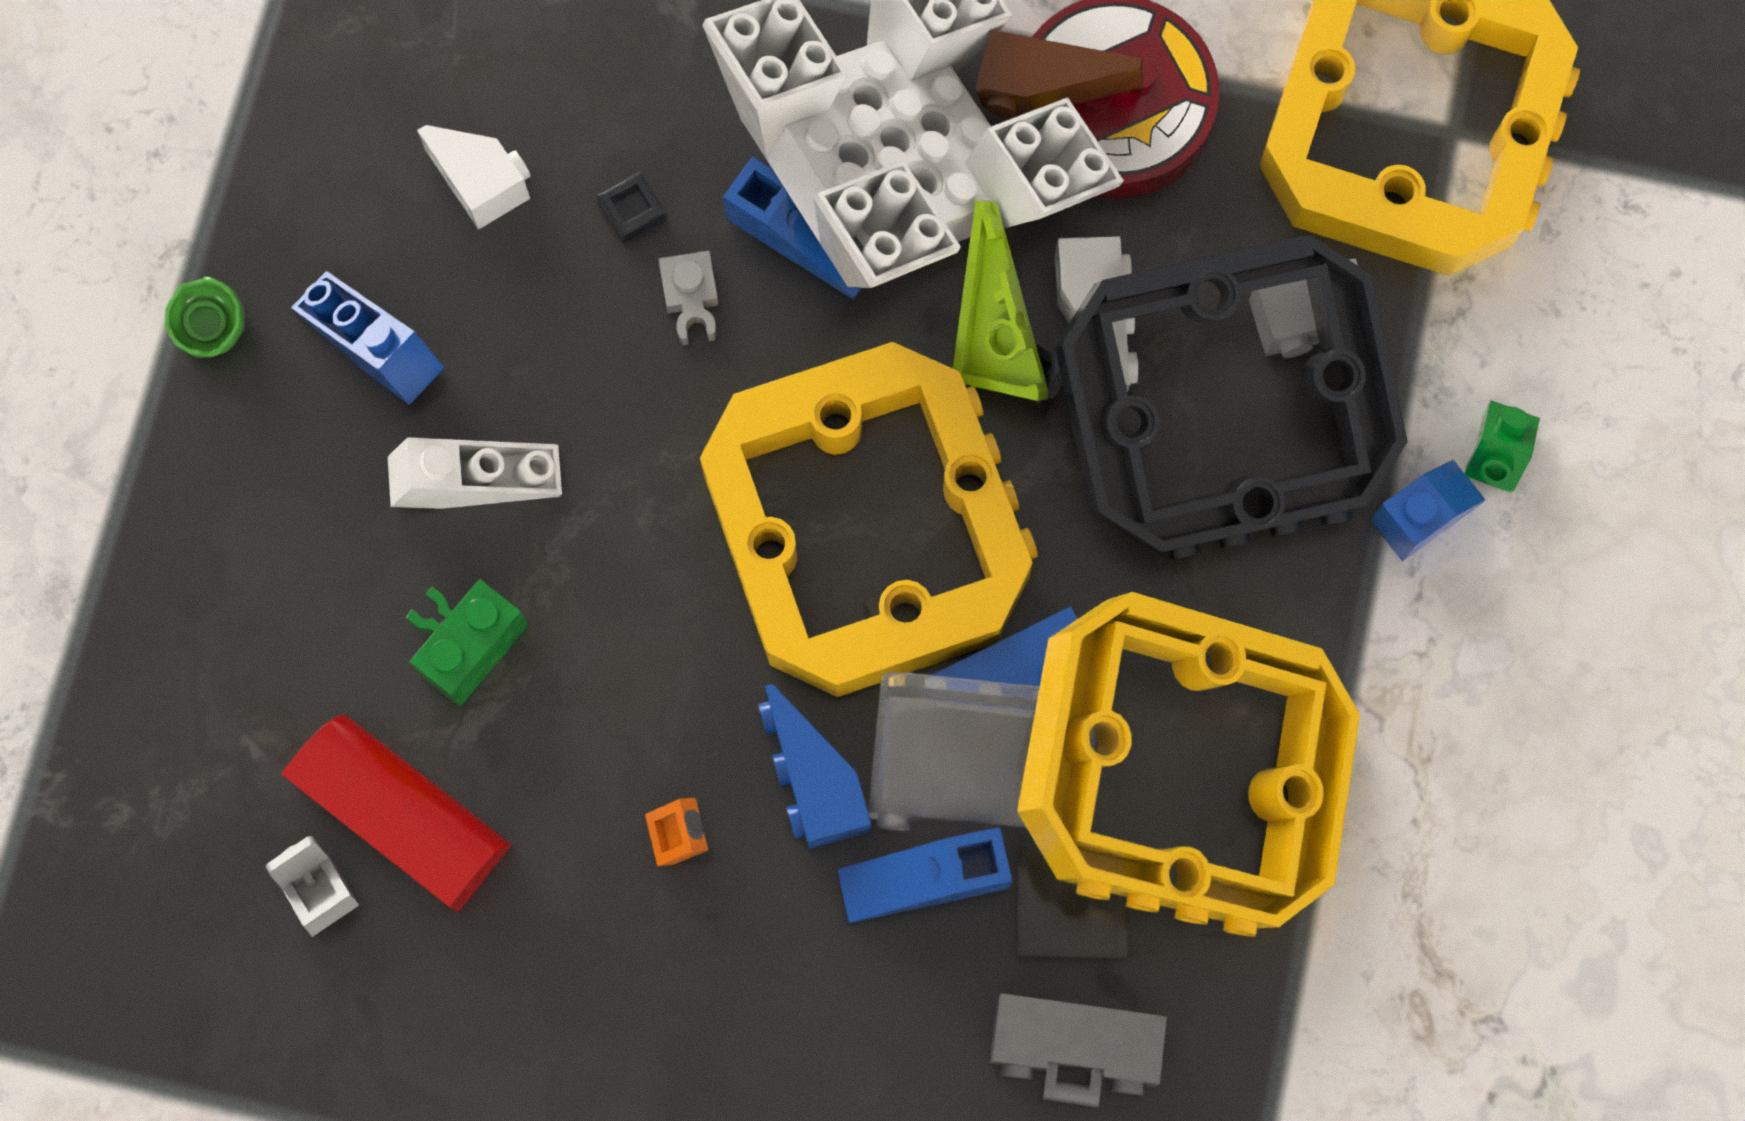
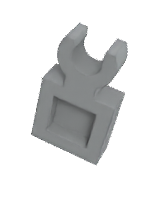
M710 251L660 258L659 264L667 312L683 311L676 323L680 343L683 346L689 345L687 330L693 324L705 326L708 340L714 341L717 334L715 320L712 314L704 309L705 307L718 305Z

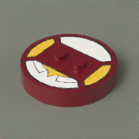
M1081 0L1055 13L1034 33L1033 38L1142 58L1145 75L1142 88L1073 105L1124 180L1119 187L1095 197L1123 199L1146 195L1173 183L1191 168L1205 148L1215 121L1219 104V79L1214 59L1207 45L1188 22L1172 10L1150 0ZM1016 113L1015 117H1018L1023 114Z

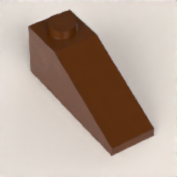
M991 30L976 83V90L981 106L986 107L989 112L1002 117H1014L1016 113L1025 114L1067 97L1075 105L1142 88L1145 75L1142 58Z

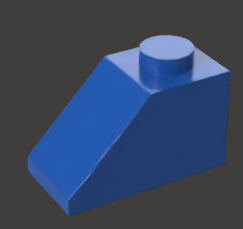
M1453 459L1423 474L1384 502L1370 522L1403 562L1483 504L1486 499Z

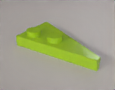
M975 200L953 369L961 373L965 385L1036 401L1048 399L1049 391L998 203L989 200Z

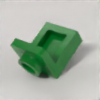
M1490 400L1483 414L1476 447L1465 468L1466 476L1507 492H1513L1532 458L1540 418L1528 414L1517 407L1506 406Z

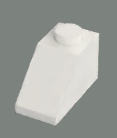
M428 125L417 130L425 151L478 230L530 199L525 180L531 177L526 165L515 150L507 154L498 139Z

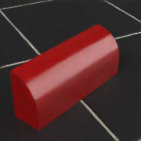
M346 714L339 715L322 726L280 773L457 913L513 845Z

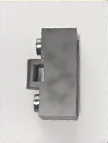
M1000 993L997 998L989 1064L1001 1065V1076L1033 1080L1035 1070L1045 1071L1042 1100L1098 1107L1102 1080L1112 1081L1111 1091L1144 1095L1145 1086L1155 1087L1160 1084L1167 1016ZM1058 1067L1090 1071L1089 1082L1083 1083L1057 1079Z

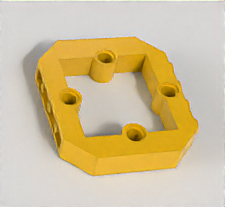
M1313 0L1259 167L1293 227L1451 276L1512 247L1523 230L1531 232L1540 209V203L1533 201L1537 186L1544 187L1554 161L1553 157L1546 156L1550 141H1558L1567 118V113L1559 111L1563 97H1571L1580 74V69L1573 67L1578 46L1550 0ZM1355 5L1421 24L1420 35L1423 43L1430 50L1438 54L1449 55L1457 53L1465 47L1469 39L1526 57L1511 109L1506 113L1490 141L1489 152L1494 165L1479 213L1426 197V186L1423 178L1416 170L1406 165L1397 164L1389 166L1379 173L1376 180H1372L1306 159L1321 112L1334 110L1342 103L1355 75L1353 57L1347 50L1342 48ZM1441 17H1451L1455 19L1459 23V25H1450L1446 23ZM1315 74H1328L1333 77L1336 83H1324ZM1511 134L1524 136L1530 145L1519 144L1512 138ZM1395 192L1404 199L1405 204L1398 205L1390 202L1386 198L1385 193Z
M890 342L733 394L700 457L703 475L770 666L831 695L840 697L999 642L1030 578L1033 564L1032 559L1037 558L1038 554L1031 532L1028 528L1020 530L1015 518L1014 511L1019 510V503L1014 487L1010 480L1001 481L995 464L1001 463L996 440L992 433L983 434L978 421V417L983 416L978 393L974 386L966 388L959 371L895 342ZM920 403L945 469L944 498L951 509L958 514H962L986 579L933 597L918 582L910 580L896 581L889 585L881 594L879 615L808 638L787 579L795 569L797 562L794 532L783 520L765 516L746 460L809 439H813L816 446L825 453L833 455L845 454L854 449L859 443L862 435L863 421ZM833 414L843 415L850 421L845 427L837 430L829 429L822 423L826 417ZM964 475H975L982 480L984 485L976 491H966L960 488L956 481ZM766 541H776L784 547L783 552L773 559L762 558L756 553L757 548ZM909 603L917 607L921 614L914 621L904 623L896 620L892 616L891 611L899 604Z
M1130 592L1104 601L1048 639L1017 812L1057 880L1077 884V894L1108 900L1112 893L1127 897L1126 906L1133 909L1159 912L1160 906L1175 909L1174 918L1181 921L1208 924V919L1211 918L1224 922L1223 931L1242 936H1256L1257 928L1280 927L1335 885L1360 713L1322 648ZM1122 649L1172 663L1175 678L1183 687L1192 691H1203L1239 682L1287 696L1277 765L1274 768L1258 772L1251 780L1248 789L1252 810L1259 818L1267 821L1259 876L1210 864L1200 851L1192 847L1153 849L1090 832L1101 768L1122 762L1128 755L1132 745L1131 731L1128 723L1121 715L1112 711ZM1206 652L1210 655L1212 660L1211 670L1208 668L1207 663L1205 661ZM1091 729L1098 738L1097 752L1094 751L1089 742ZM1284 785L1286 786L1287 791H1288V801H1287V802H1286V800H1285V798H1284V795H1283V787H1284ZM1171 865L1175 868L1177 873V882L1175 887L1172 885L1169 878V871Z

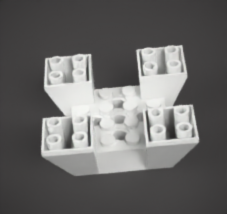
M761 0L705 19L702 26L740 119L848 287L872 288L957 253L961 248L958 242L971 236L975 200L997 202L1004 228L1056 213L1117 188L1124 181L1068 97L997 125L990 126L957 76V73L987 44L990 31H1000L1011 19L1012 14L1003 0H871L867 46L839 56L835 55L800 0Z

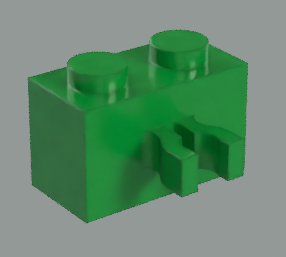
M481 579L475 583L453 610H451L445 597L433 586L426 592L425 595L429 600L438 605V613L445 619L441 624L433 618L424 619L420 617L413 609L406 616V619L418 630L425 633H433L409 662L419 675L459 707L462 706L529 626L518 608Z

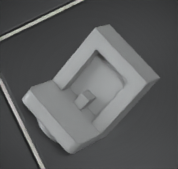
M308 836L296 845L287 848L281 855L266 865L268 873L283 889L301 924L312 937L359 906L336 864L313 836Z

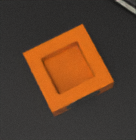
M696 797L678 799L645 814L657 867L674 865L708 850Z

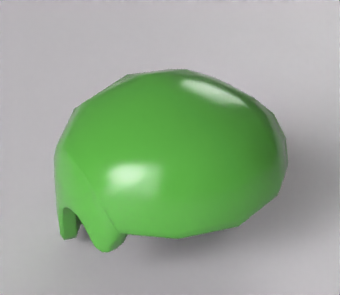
M205 276L196 281L183 283L175 290L173 297L165 308V329L177 348L198 358L215 357L232 349L245 329V309L234 290L217 279Z

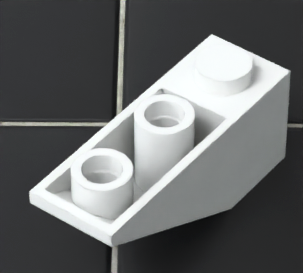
M1120 237L1058 239L1054 257L1057 305L1068 323H1070L1094 283L1104 279L1132 274L1130 254L1121 253ZM1135 318L1112 323L1127 392L1130 383H1137L1138 381L1137 353L1128 352L1127 334H1134Z
M407 437L388 456L391 507L444 509L551 498L562 495L557 444Z

